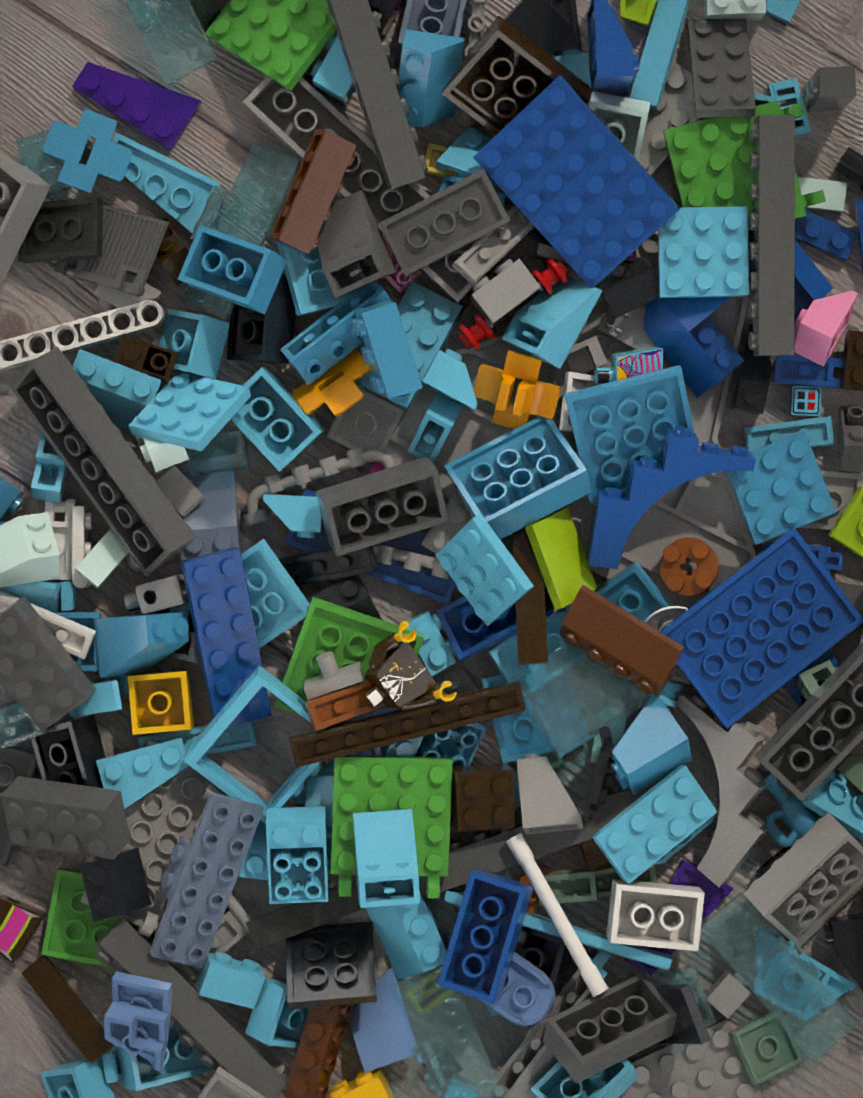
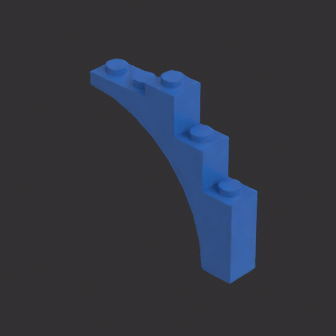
M675 427V430H666L661 464L657 463V460L647 457H641L639 461L631 460L626 494L622 493L623 491L611 487L605 488V491L597 490L586 554L588 565L618 569L623 547L633 527L647 509L664 494L684 482L706 474L730 470L754 471L756 459L752 452L741 446H731V449L719 448L718 444L703 442L702 446L698 445L699 439L696 433H692V430L689 428Z

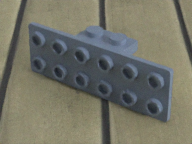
M213 792L209 794L193 839L184 836L180 837L178 845L176 844L172 849L171 863L168 871L164 872L161 878V891L169 901L149 951L152 957L203 968L264 811L261 805Z

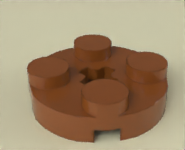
M693 537L680 538L664 549L660 559V574L669 590L684 596L700 595L706 592L714 580H716L719 574V559L712 547L704 541ZM688 558L691 559L692 563L697 564V569L692 570V575H687V571L682 570V565L686 563Z

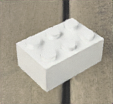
M612 879L606 937L610 943L698 951L705 893L700 887L642 881H632L630 884H626L622 879Z

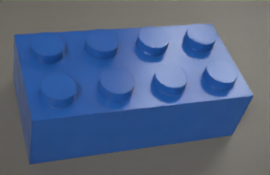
M481 869L471 871L437 985L492 1004L500 1000L534 888L533 886Z

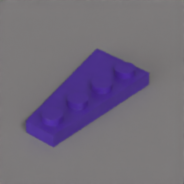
M87 62L72 85L74 89L170 151L202 103L201 100Z
M683 859L668 883L701 888L705 893L702 920L707 915L709 916L716 908V905L734 889L728 884L718 887L700 872L696 866ZM641 946L670 956L676 950ZM625 958L627 963L650 976L658 969V967Z

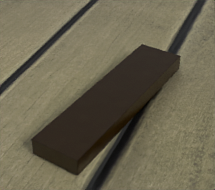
M41 955L21 973L91 1064L97 1062L115 1046L105 1039L103 1027L47 956Z

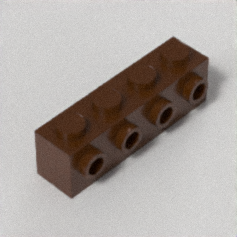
M315 129L270 233V239L298 252L310 254V251L318 244L320 238L318 233L322 224L328 220L331 214L330 205L332 200L342 188V177L345 170L353 163L355 144L328 130Z
M353 1004L310 1007L284 1097L326 1098L330 1078L337 1063V1054L340 1044L344 1039L346 1023Z

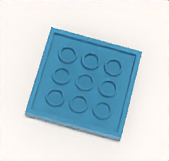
M680 365L564 394L578 457L588 471L593 492L587 494L589 504L595 503L597 490L605 491V488L608 487L620 489L623 491L622 493L626 494L631 460L639 461L641 457L653 458L657 460V463L661 464L666 430H675V427H685L691 429L692 433H695Z

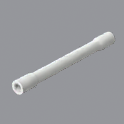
M522 833L506 841L507 845L534 887L578 966L580 974L592 996L595 997L606 991L608 987L597 967L592 963L548 885Z

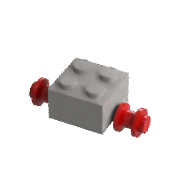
M550 258L547 260V269L543 272L534 270L531 275L520 259L514 263L509 259L494 271L497 276L492 280H489L486 276L475 284L471 289L473 294L469 299L484 319L477 313L474 315V324L470 327L464 325L459 327L462 333L458 337L468 350L473 347L477 351L480 349L479 341L485 337L490 339L495 337L491 330L493 328L492 324L537 290L540 292L544 290L550 296L553 294V285L557 282L566 284L568 282L566 276L569 274V271L559 259L554 262Z

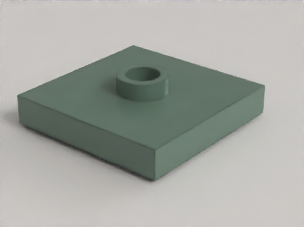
M781 1007L729 1032L752 1086H757L805 1061Z

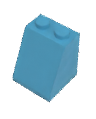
M187 612L95 619L100 678L147 672L189 641Z
M651 696L612 751L615 763L611 764L616 773L614 777L621 789L625 790L628 788L631 795L635 796L665 778L680 765H686L693 761L688 737L660 696Z

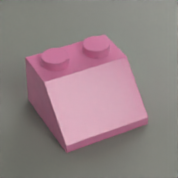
M849 291L813 300L808 310L803 308L795 323L797 327L794 330V352L824 366L850 321L858 293Z

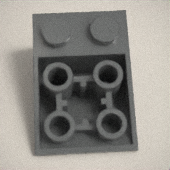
M360 190L330 205L331 214L319 230L320 238L317 245L324 274L334 297L337 298L394 274L397 270L363 191Z

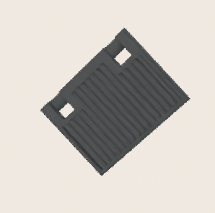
M103 204L102 257L79 259L77 267L68 264L69 260L57 261L54 271L67 277L81 281L86 280L137 297L143 296L145 293V283L169 222ZM128 272L137 274L134 283L125 280Z

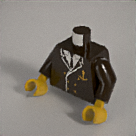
M407 621L399 624L398 633H391L374 646L369 661V669L365 673V677L372 688L362 695L364 702L371 709H374L383 702L388 708H398L401 711L414 710L438 703L440 698L448 702L456 697L457 692L450 695L443 692L445 687L452 685L451 681H444L440 685L439 690L434 689L437 683L409 644L415 640L416 630H413L410 634L403 633V630L409 627V622Z

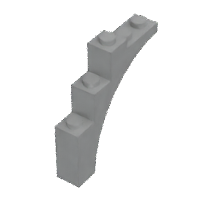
M691 692L682 695L676 705L693 721L707 743L715 763L720 798L716 830L710 847L697 869L714 884L721 887L728 883L768 832V829L763 826V820L759 816L747 812L748 808L767 784L761 780L762 776L758 771L751 767H745L765 738L760 735L761 731L749 721H746V723L740 721L728 729L724 728L698 693L693 694Z

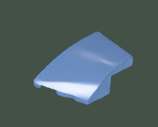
M393 967L389 968L376 982L377 1002L353 1004L352 1011L348 1016L365 1072L420 1054Z
M116 971L112 978V1003L104 1016L105 1039L115 1046L122 1047L133 1057L137 1055L142 1056L153 1063V1069L160 1072L164 1066L169 1035L172 983Z

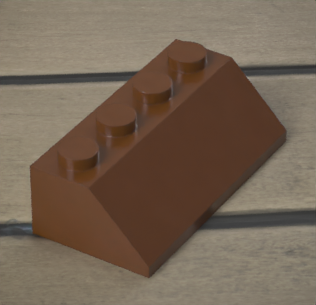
M582 585L561 623L559 633L568 645L572 647L578 646L586 651L592 660L598 663H605L619 677L629 678L637 684L640 690L647 694H654L657 697L660 696L677 671L684 649L682 645L585 585Z

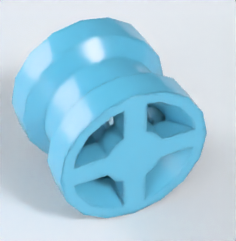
M669 681L660 694V698L665 705L678 707L676 705L679 701L677 699L678 692L682 690L683 684Z

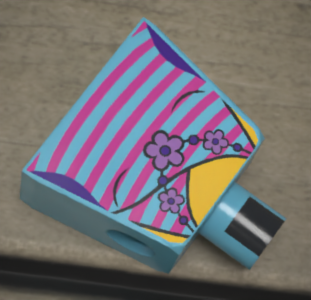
M652 346L612 354L611 367L595 368V384L601 385L662 370L663 348Z

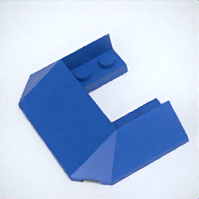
M753 230L748 231V257L749 244L753 242ZM796 240L794 320L798 318L803 308L809 309L813 300L824 298L833 289ZM749 259L750 273L753 272V260ZM731 297L657 298L646 304L643 330L657 347L663 348V355L672 367L680 365L684 382L698 398L724 380L728 373L744 361L709 317L710 314Z

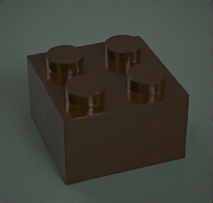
M506 763L453 766L450 825L458 832L515 828L514 769Z

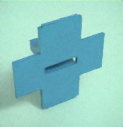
M84 108L77 128L57 120L52 122L42 150L43 153L64 162L57 181L91 194L97 175L105 176L118 182L123 180L132 156V149L111 141L118 121ZM89 137L96 140L87 164L83 165L81 160L89 142Z

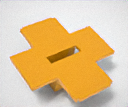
M354 349L342 361L327 370L319 379L309 385L304 383L291 394L307 415L326 403L336 417L363 399V393L354 382L372 369L365 363L358 350Z
M508 350L504 370L485 364L479 366L474 394L475 397L496 404L492 423L515 429L527 423L529 415H538L549 419L555 416L561 389L560 386L538 380L542 359ZM516 378L523 379L518 386L515 402L512 404L511 399Z

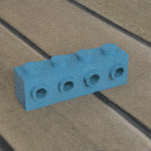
M377 282L364 286L346 297L280 350L296 373L309 385L364 343L362 337L357 336L353 328L352 319L356 318L354 311L392 300Z

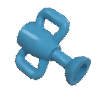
M768 771L761 779L767 784L763 791L769 790L778 801L779 809L765 818L764 827L768 829L767 833L777 845L783 848L790 847L797 839L802 838L822 816L804 806L795 794L794 796H788L777 783L778 779ZM783 819L785 825L790 830L787 838L774 821Z

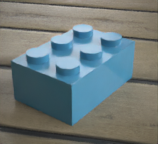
M200 225L178 280L199 291L265 314L287 259L270 249Z
M387 300L354 311L356 318L352 319L353 328L356 335L363 339L365 346L361 347V352L365 363L372 367L374 375L370 376V381L375 393L378 392L379 395L391 399L423 388L396 302Z

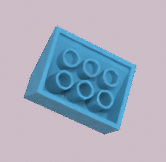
M542 416L444 465L471 518L482 514L499 539L593 492L588 471L554 421Z

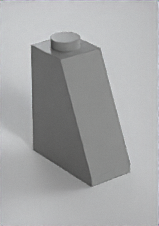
M527 754L523 756V759H517L522 824L525 835L584 829L580 813L546 756L541 757L540 754Z

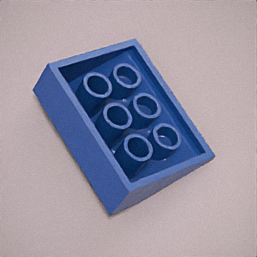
M590 0L587 10L590 92L595 91L626 97L628 89L632 88V83H634V79L639 72L638 54H633V46L607 0Z

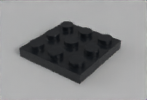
M372 921L318 926L286 939L288 1009L377 1002Z

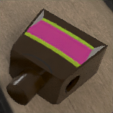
M7 895L0 896V954L9 962L14 963L46 912Z

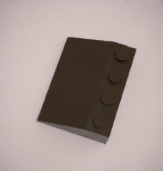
M498 16L480 36L441 94L497 135L558 76L561 75L586 104L590 101V86L506 20Z

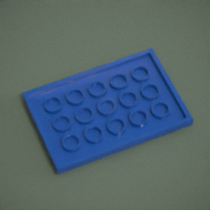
M561 75L473 157L590 288H594L680 210V207Z
M791 528L659 632L684 647L678 665L679 669L723 727L728 729L862 624L863 618L797 530Z

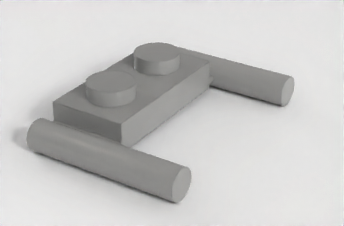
M232 894L227 904L229 911L222 917L209 953H225L249 932L245 922L252 920V918ZM175 962L190 981L200 972L201 968Z

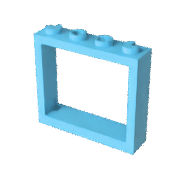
M259 665L189 746L183 761L230 797L261 805L264 811L260 820L266 824V809L286 808L285 802L291 796L293 798L298 796L305 786L303 783L309 775L315 776L323 766V762L297 767L266 802L205 755L207 750L262 686L311 723L305 705L306 701Z

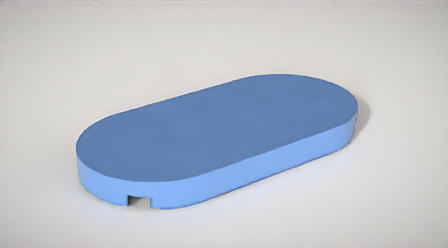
M514 952L500 1000L493 1004L481 999L479 1000L516 1025H534L546 1019L551 1013L555 1003V989L550 978L542 970Z

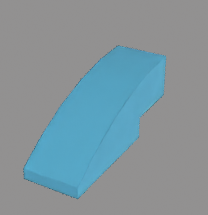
M41 432L36 454L37 463L31 484L32 499L61 503L68 467Z

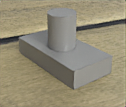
M332 651L320 654L316 657L322 675L305 680L304 692L309 700L364 681V670L361 662L339 668Z

